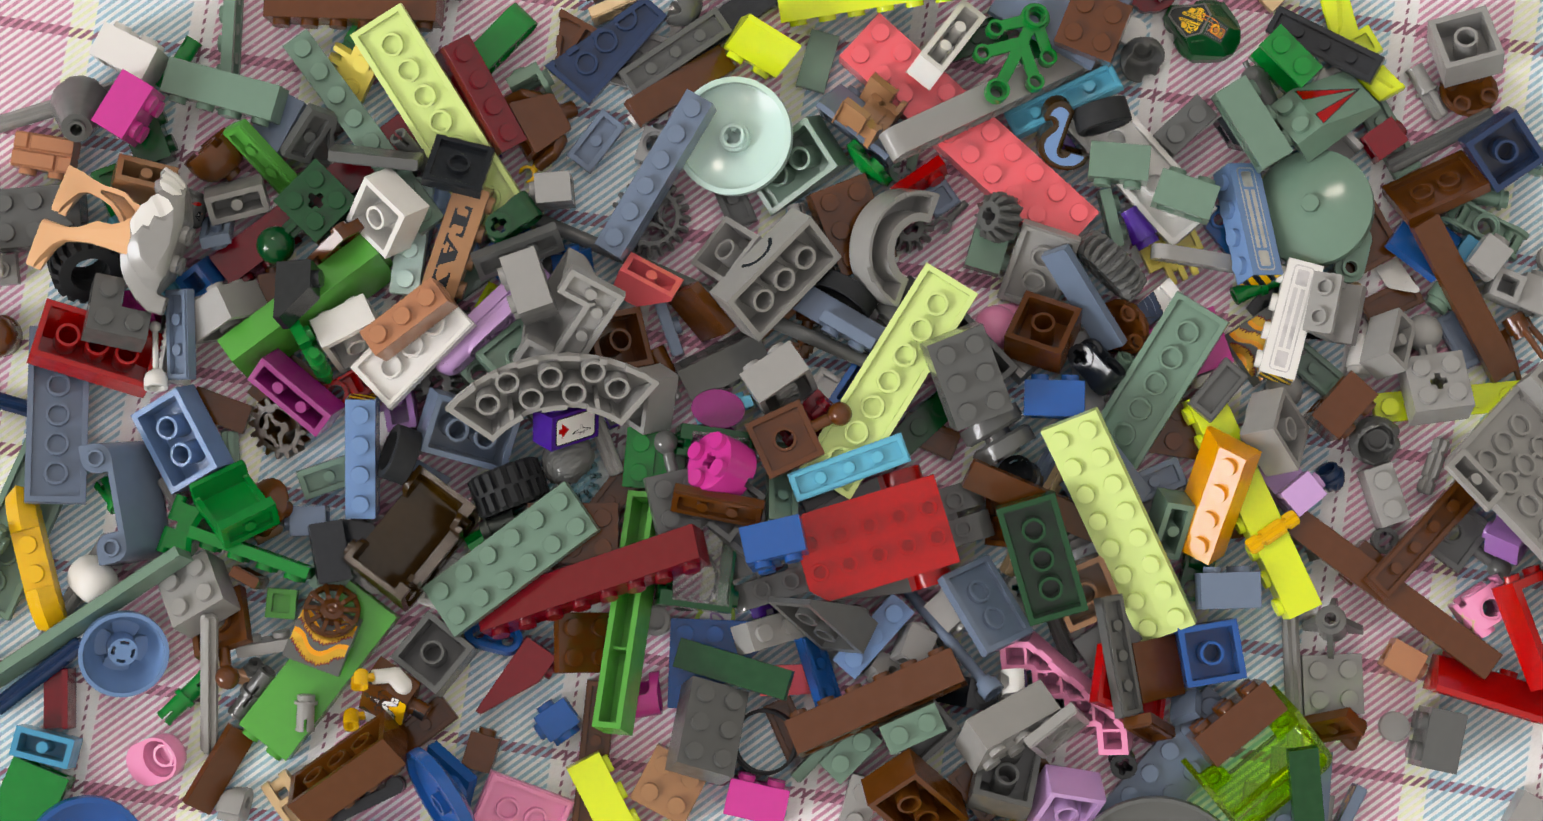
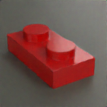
M937 155L890 187V190L896 188L925 190L928 187H935L948 175L946 164Z

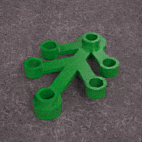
M1030 3L1026 5L1019 16L1004 20L992 19L985 28V33L990 39L1000 38L1005 31L1022 28L1016 38L990 45L979 44L973 50L972 58L978 64H985L991 57L1009 53L997 78L991 79L984 88V96L991 104H1001L1009 96L1010 86L1008 82L1020 59L1027 76L1025 88L1031 93H1037L1044 86V77L1039 74L1029 45L1033 34L1041 51L1038 55L1039 65L1043 68H1050L1057 61V53L1052 49L1045 29L1050 22V15L1042 4ZM1030 15H1035L1038 18L1039 22H1032L1030 20ZM990 26H997L1000 32L994 33ZM978 50H983V51H985L986 54H987V57H986V58L980 57V56L978 55L977 51H978ZM1043 54L1050 55L1052 61H1045L1043 58ZM1030 79H1036L1039 82V86H1033L1030 83ZM991 90H998L1000 97H994L991 94Z

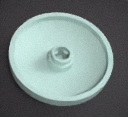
M732 76L716 79L696 90L694 93L713 103L717 111L683 166L685 172L701 187L724 196H744L757 192L769 185L782 172L790 157L793 145L792 121L782 100L767 86L745 77Z

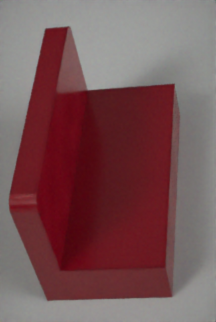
M63 668L44 682L43 729L76 728V668Z

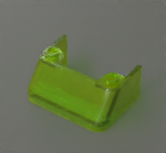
M1275 684L1271 689L1288 710L1269 725L1274 735L1229 772L1222 765L1219 767L1211 765L1199 774L1186 758L1181 761L1229 821H1265L1290 801L1287 748L1317 745L1321 774L1332 763L1331 752L1301 712Z

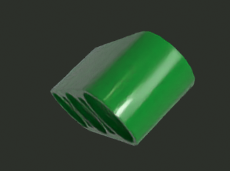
M517 3L512 4L474 42L491 74L524 42L538 25Z

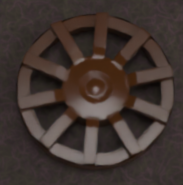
M324 584L311 591L305 600L303 608L304 620L308 627L316 634L329 638L341 637L351 632L358 624L361 612L356 594L341 584ZM330 591L337 592L335 598H331ZM325 592L326 600L322 599L319 594ZM342 593L348 596L342 601L339 600ZM314 598L321 606L309 604ZM351 601L354 603L355 608L344 607V605ZM308 610L320 611V613L310 618ZM344 613H355V617L351 620ZM320 618L323 621L321 628L316 626L314 623ZM343 620L349 625L341 629L339 622ZM334 624L336 631L326 630L327 625Z

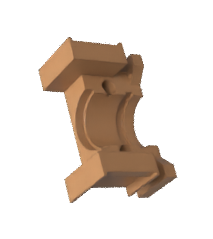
M875 72L869 78L859 97L866 104L861 107L851 98L847 97L842 101L831 123L837 120L845 127L849 126L857 132L856 136L860 134L865 138L863 146L868 149L883 131L893 126L900 119L908 103L903 100L898 106L894 105L892 102L899 89H896Z

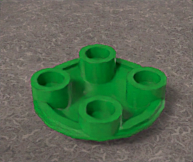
M855 139L846 144L848 153L862 174L865 173L868 179L877 184L888 187L893 179L884 171L885 168L874 157L870 158L866 150Z

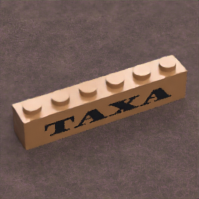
M485 186L480 199L456 193L451 194L422 280L423 283L432 277L442 283L455 303L457 299L462 300L465 295L468 283L464 282L467 270L472 272L474 268L470 253L474 252L476 243H482L486 233L485 226H483L486 214H492L496 203V198L492 197L494 189Z

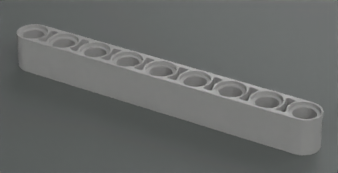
M1057 53V61L1050 68L1041 67L1038 63V58H1036L1035 62L1039 74L1045 80V84L1039 92L1031 93L1025 88L1027 76L1023 65L1015 68L1008 82L1010 94L1003 103L996 105L986 100L984 88L989 82L987 81L889 127L878 138L892 162L898 163L1090 72V70ZM1048 54L1043 55V58H1044L1045 61H1047V62H1051V61H1052V58H1051L1050 55H1048ZM1096 62L1091 71L1103 65ZM1030 79V83L1033 86H1039V82L1036 79ZM991 90V94L994 97H1000L998 90Z

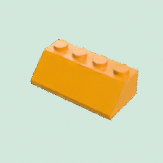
M1208 426L1205 431L1185 488L1186 494L1196 508L1182 552L1207 565L1225 555L1262 451L1212 426Z

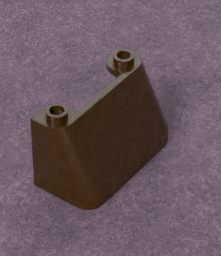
M420 464L412 471L407 481L402 484L403 488L400 498L369 536L358 541L353 539L345 548V556L343 557L349 566L405 612L415 604L424 592L422 587L439 574L479 521L477 506Z

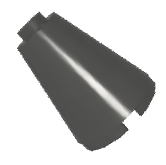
M83 75L70 76L53 90L50 101L51 112L61 132L70 141L82 142L100 128L91 119L108 92L94 78Z

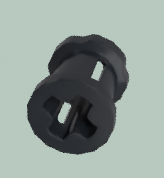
M1132 749L1129 755H1108L1110 768L1115 777L1129 779L1135 775L1138 765Z

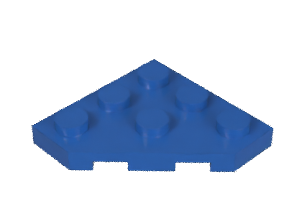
M671 618L667 708H677L681 685L692 676L725 684V682L673 667L680 639H689L738 654L730 627L750 621ZM759 651L742 656L753 658Z

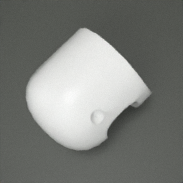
M88 554L79 557L72 563L67 574L69 587L79 598L87 603L119 583L118 575L111 566H99L97 555Z

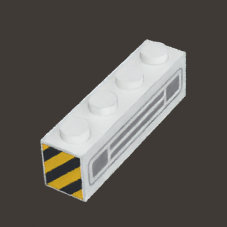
M1289 257L1285 266L1281 265L1283 275L1275 280V282L1280 283L1278 294L1272 293L1268 310L1273 311L1271 321H1265L1260 338L1266 340L1263 350L1258 349L1256 352L1253 367L1258 368L1256 377L1291 386L1296 377L1307 332L1302 329L1314 271L1323 272L1324 266Z

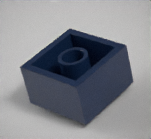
M1510 106L1505 107L1458 139L1469 159L1490 182L1491 190L1496 193L1543 163V150L1518 111Z

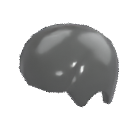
M703 0L672 1L667 14V24L686 27L699 18Z
M1137 37L1130 40L1123 46L1120 53V67L1123 75L1127 80L1141 83L1145 75L1152 74L1155 76L1165 59L1164 48L1152 37Z

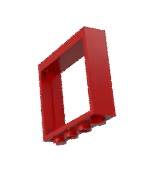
M1539 564L1522 569L1523 575L1521 576L1519 573L1504 577L1505 583L1492 588L1530 692L1543 689V643L1522 589L1543 580V566L1540 567Z

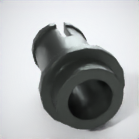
M510 509L489 519L483 518V521L478 523L483 538L488 539L515 518L513 510Z

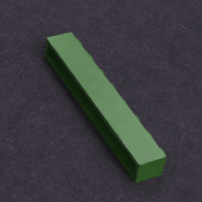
M628 490L619 548L656 536L646 491ZM655 584L647 586L646 590L640 593L620 595L616 601L611 602L592 727L603 733L633 736Z

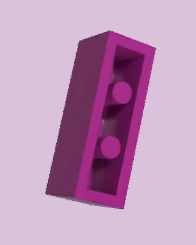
M279 348L262 357L247 379L315 437L332 427L345 409V404Z

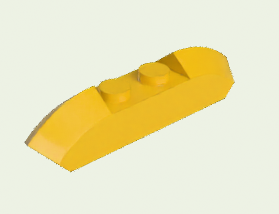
M15 485L5 497L8 527L32 618L37 629L47 631L65 619L67 612L40 504H24V487Z

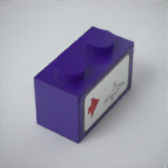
M568 407L567 410L546 413L538 411L533 413V442L551 452L598 437L599 415L589 413L586 409Z

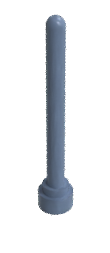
M916 591L904 593L907 600L933 631L938 634L948 648L951 647L956 658L977 682L976 687L978 688L977 692L983 700L988 702L997 697L1004 688L997 677L984 673L952 633H947L924 607L926 602Z

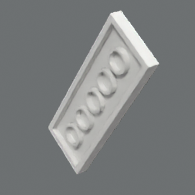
M1131 111L1132 120L1128 124L1106 133L1086 137L1077 134L1072 118L1068 133L1086 151L1088 156L1091 140L1151 145L1147 187L1141 186L1140 190H1127L1123 188L1122 184L1114 185L1133 206L1136 205L1139 211L1158 230L1157 233L1167 244L1177 245L1201 224L1150 207L1163 168L1169 169L1170 166L1181 167ZM1215 205L1212 214L1217 210V207Z

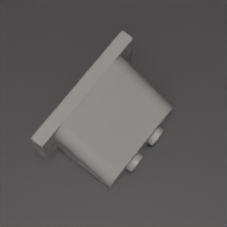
M568 247L548 279L559 315L527 326L523 324L521 343L513 354L512 361L515 362L545 354H588L625 299L626 291L597 277L587 257Z

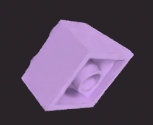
M1045 764L1037 778L1033 805L1027 821H1092L1106 803L1100 773Z

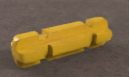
M1293 510L1287 511L1281 515V519L1274 520L1258 531L1257 536L1252 535L1245 540L1247 549L1252 554H1257L1264 549V545H1270L1287 533V529H1293L1300 524V519Z

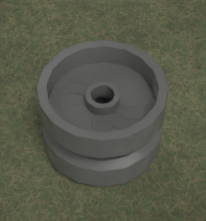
M1016 401L1012 403L1013 410L975 424L959 433L966 447H973L982 441H985L987 444L974 453L973 459L976 458L988 464H992L995 461L999 463L1020 451L1021 446L1036 438L1031 427L1027 424H1023L1012 431L1010 430L1009 426L1020 420L1023 415Z

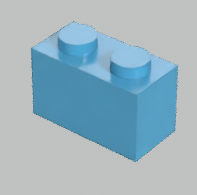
M29 724L16 725L9 755L63 769H71L77 765L83 738Z

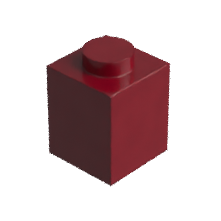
M1391 116L1361 137L1359 141L1364 145L1363 151L1375 165L1409 139L1406 136L1407 130L1399 120H1394Z

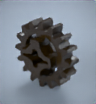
M269 397L256 404L257 408L250 412L255 419L248 422V425L255 427V431L250 435L251 437H258L259 441L256 444L258 448L264 445L266 447L265 454L268 456L275 452L276 459H280L283 456L287 459L291 458L305 449L304 445L311 441L309 436L306 435L310 433Z

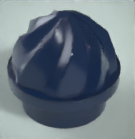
M1326 462L1315 471L1324 481L1326 486L1323 489L1327 492H1336L1343 487L1345 472L1336 462Z

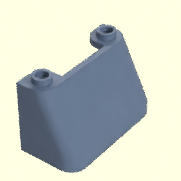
M144 441L93 443L78 446L83 467L91 473L108 472L118 531L107 533L99 539L97 543L99 566H120L152 560L162 555L163 553L157 551L156 548L164 526H169L164 494L158 485V480L161 478L160 472Z

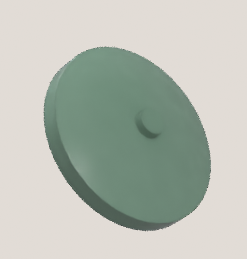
M1325 150L1308 163L1299 152H1296L1276 163L1262 179L1279 257L1286 262L1291 257L1321 266L1334 264L1352 254L1362 244L1371 229L1375 213L1372 188L1362 170L1342 154Z

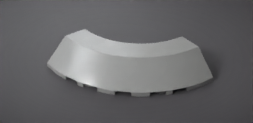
M581 353L545 354L515 361L487 373L458 393L445 406V410L492 442L510 427L523 421L524 417L538 411L546 413L567 410L568 407L586 409L589 413L603 416L622 426L660 384V380L637 367L608 357Z

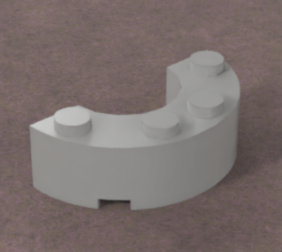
M908 188L887 190L874 197L863 208L856 219L849 242L850 265L855 280L872 293L877 303L899 307L909 279L900 272L896 264L894 251L897 238L910 223L917 221L930 223L940 197L939 194Z

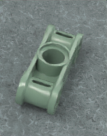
M1472 201L1446 212L1445 216H1441L1444 225L1450 230L1464 236L1470 234L1478 241L1484 236L1478 230V222L1484 221L1488 223L1491 234L1497 233L1509 241V247L1514 250L1508 259L1511 262L1516 261V253L1523 240H1527L1529 237L1528 232L1522 228L1502 220L1475 205Z

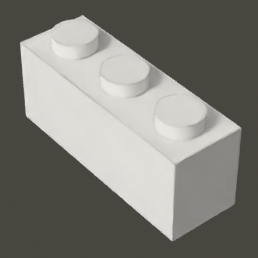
M962 0L920 52L906 73L930 91L986 19V16L969 2Z

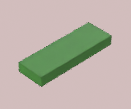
M245 118L228 125L222 132L278 194L298 176Z

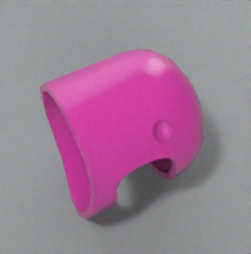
M660 671L650 672L649 680L640 683L635 718L663 714L659 682Z

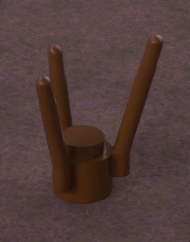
M1520 311L1501 322L1505 328L1501 333L1516 362L1517 358L1511 337L1515 341L1525 337L1539 358L1543 359V351L1531 333L1542 345L1543 335L1533 325L1529 316L1526 317L1523 311ZM1518 368L1514 371L1516 380H1521L1522 377Z

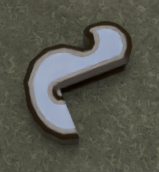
M1061 95L1051 96L1044 102L1041 108V114L1046 122L1039 127L1036 133V148L1044 162L1059 170H1075L1084 166L1089 156L1083 149L1063 144L1074 115V110L1065 97Z

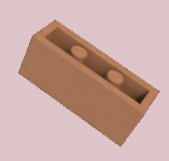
M430 277L359 333L375 356L388 361L458 308L443 284Z

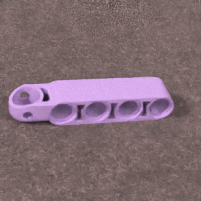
M544 268L547 279H549L551 274ZM502 283L468 314V317L477 326L435 367L438 372L447 376L459 374L475 359V353L516 321L506 298L511 295V292H506Z

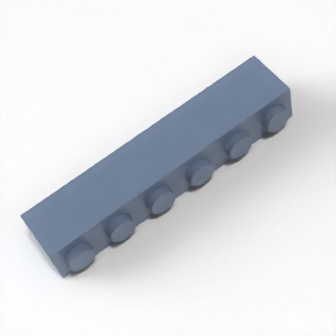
M688 89L685 91L594 244L598 248L623 263L626 261L717 110L713 103Z

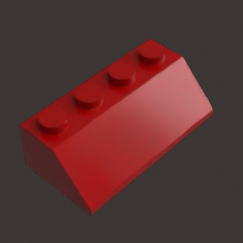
M47 298L26 363L144 398L147 393L144 390V376L149 370L153 369L152 331L148 330L147 341L141 353L81 341L86 310ZM158 332L159 352H160V347H161V345H162V342H161V341L163 340V336H162L163 334Z
M1444 650L1442 655L1432 654L1423 689L1543 725V689L1530 692L1527 682L1517 679L1518 673L1500 668L1499 673L1491 671L1486 679H1482Z

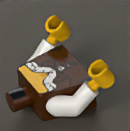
M380 656L369 673L368 670L359 668L354 672V676L351 677V689L353 691H362L359 708L363 711L359 712L355 708H347L343 713V728L349 732L356 731L360 726V720L369 722L384 710L399 725H403L409 715L424 721L431 710V705L418 699L421 683Z

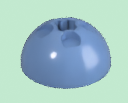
M130 610L114 611L99 617L86 629L78 648V664L84 679L98 692L112 697H131L147 691L163 676L169 662V644L161 627L148 616Z

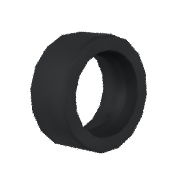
M1118 95L1098 99L1076 108L1073 120L1077 134L1086 137L1120 128L1128 124L1132 120L1126 97Z
M400 424L392 428L384 443L378 461L377 473L380 478L400 485L407 481L419 456L422 443L421 432Z

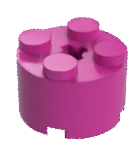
M717 431L707 434L699 442H693L688 449V483L691 486L700 487L701 490L725 492L741 496L747 490L744 485L748 478L753 479L757 465L755 452L743 442Z

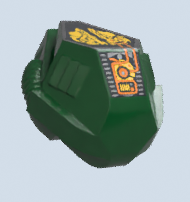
M1197 0L1192 5H1171L1162 18L1166 30L1174 36L1173 44L1181 56L1192 63H1218L1224 61L1235 53L1241 41L1239 23L1225 2Z

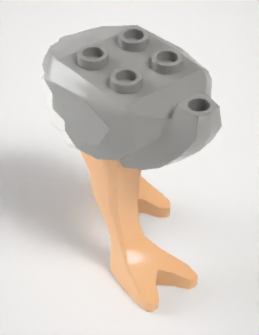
M69 165L55 196L52 210L66 216L83 195L91 194L110 205L120 223L109 224L102 221H94L79 227H67L44 218L35 235L26 264L42 270L54 252L66 242L93 244L115 251L120 254L122 275L134 299L147 312L164 315L169 298L162 295V293L176 280L177 275L181 276L183 274L187 261L183 256L186 247L192 246L196 235V230L193 229L192 198L188 185L185 184L176 172L165 167L160 172V179L155 181L154 190L156 194L151 196L147 202L139 205L135 203L128 193L105 186L85 172Z

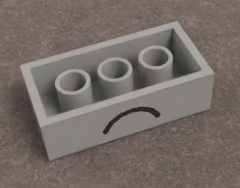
M791 208L709 293L741 332L760 342L842 256L811 216Z

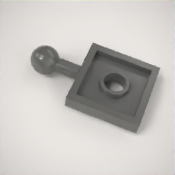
M668 430L660 431L654 438V447L659 453L663 454L667 473L643 478L656 535L691 523L698 528L703 527L710 520L670 511L675 483L690 484L688 483V468L678 470L674 453L678 440L676 435Z
M1473 509L1456 525L1459 529L1458 537L1454 540H1449L1445 537L1430 553L1455 573H1460L1472 555L1487 565V571L1490 576L1498 574L1503 580L1504 577L1510 575L1512 569L1511 563L1484 552V548L1480 546L1485 539L1482 538L1483 530L1489 521Z

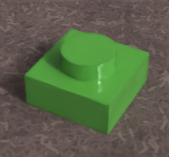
M267 587L265 617L296 620L299 590Z

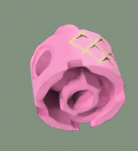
M1498 574L1488 577L1490 580L1489 584L1486 585V583L1480 581L1453 599L1454 604L1450 603L1447 605L1456 620L1481 639L1494 632L1496 629L1493 625L1503 620L1492 592V588L1504 583ZM1484 602L1486 603V606H1487V610H1486V613H1485V614H1484V612H1483V604H1484Z

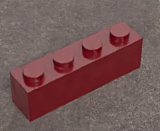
M469 34L445 45L435 53L436 58L479 124L489 143L495 148L497 156L527 140Z

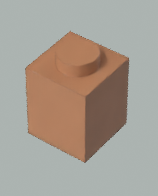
M1391 638L1377 664L1408 682H1415L1416 678L1420 680L1428 668V664L1425 662L1429 656L1398 638Z

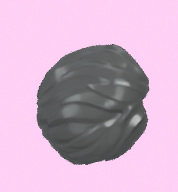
M1376 415L1365 417L1356 424L1355 430L1349 435V449L1363 463L1373 466L1388 463L1400 448L1398 438L1400 429L1398 425L1385 417Z
M590 440L552 452L544 448L542 467L546 478L552 484L557 485L563 481L569 484L577 483L584 474L588 473L595 459V452L591 448Z

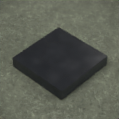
M437 134L422 176L421 185L480 199L495 155V148Z

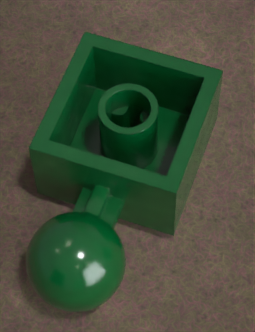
M316 158L273 200L290 218L281 227L270 226L264 229L257 238V252L264 261L270 264L287 261L291 258L295 250L294 239L302 231L319 245L331 235L330 230L342 221L347 222L346 218L355 196ZM324 196L321 199L324 204L321 208L317 206L312 207L315 198Z

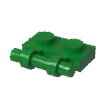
M298 320L290 330L316 378L323 384H330L333 381V370L327 363V358L309 325L307 324L302 327Z

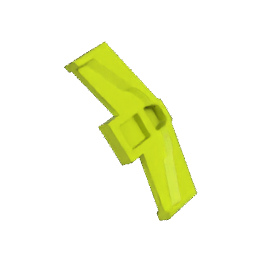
M1350 0L1320 1L1329 30L1377 54L1383 52V48L1369 25L1358 30ZM1384 65L1381 66L1371 85L1357 79L1379 102L1385 101L1405 89V85Z

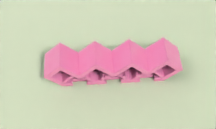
M1034 631L1030 636L1000 650L1001 670L1011 668L1031 670L1032 683L1041 679L1054 699H1064V707L1072 702L1086 715L1090 721L1086 727H1096L1099 755H1129L1133 745V734L1124 729L1123 718L1115 719L1114 711L1089 703L1092 680Z

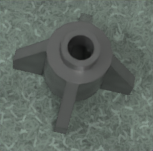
M1331 598L1330 604L1321 608L1315 617L1302 622L1303 631L1318 632L1321 638L1327 641V656L1329 659H1334L1335 642L1342 640L1347 632L1348 634L1361 635L1364 633L1363 625L1346 618L1345 612L1338 607V598Z

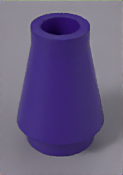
M1136 205L1121 213L1132 246L1135 245L1138 251L1160 240L1156 234L1158 230L1139 211Z

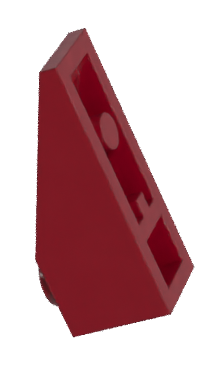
M526 637L480 703L476 712L482 714L541 682L544 677L549 680L554 674V653L532 637Z

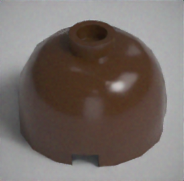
M225 127L201 145L202 148L198 151V156L193 153L184 163L191 173L200 180L218 182L225 178L229 182L241 172L238 166L244 156L223 135L222 132L225 130Z

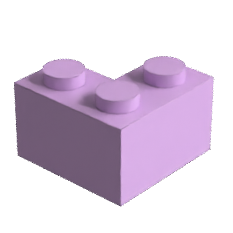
M1258 466L1273 500L1284 513L1293 510L1300 517L1327 495L1323 489L1326 486L1324 481L1315 472L1312 474L1309 471L1302 472L1299 468V471L1266 477L1260 466Z

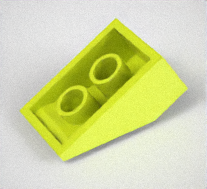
M748 14L739 19L723 48L728 51L726 55L728 58L740 65L745 61L753 66L751 72L767 80L768 77L776 78L802 45L752 14Z

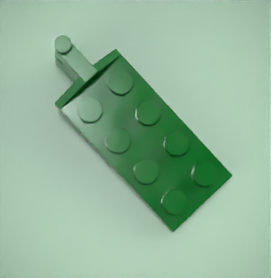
M176 494L168 515V519L177 521L176 528L165 525L156 548L157 551L165 553L176 546L189 551L191 556H194L199 547L214 553H222V550L228 551L227 557L242 563H250V560L256 561V568L270 573H278V570L284 571V578L298 583H306L307 579H311L315 575V568L312 565L244 541L226 550L214 532L208 529V524L194 505L186 503L188 497L181 494Z

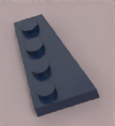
M638 0L615 16L609 23L601 28L599 27L583 41L573 45L564 54L544 66L590 106L668 16L650 0Z

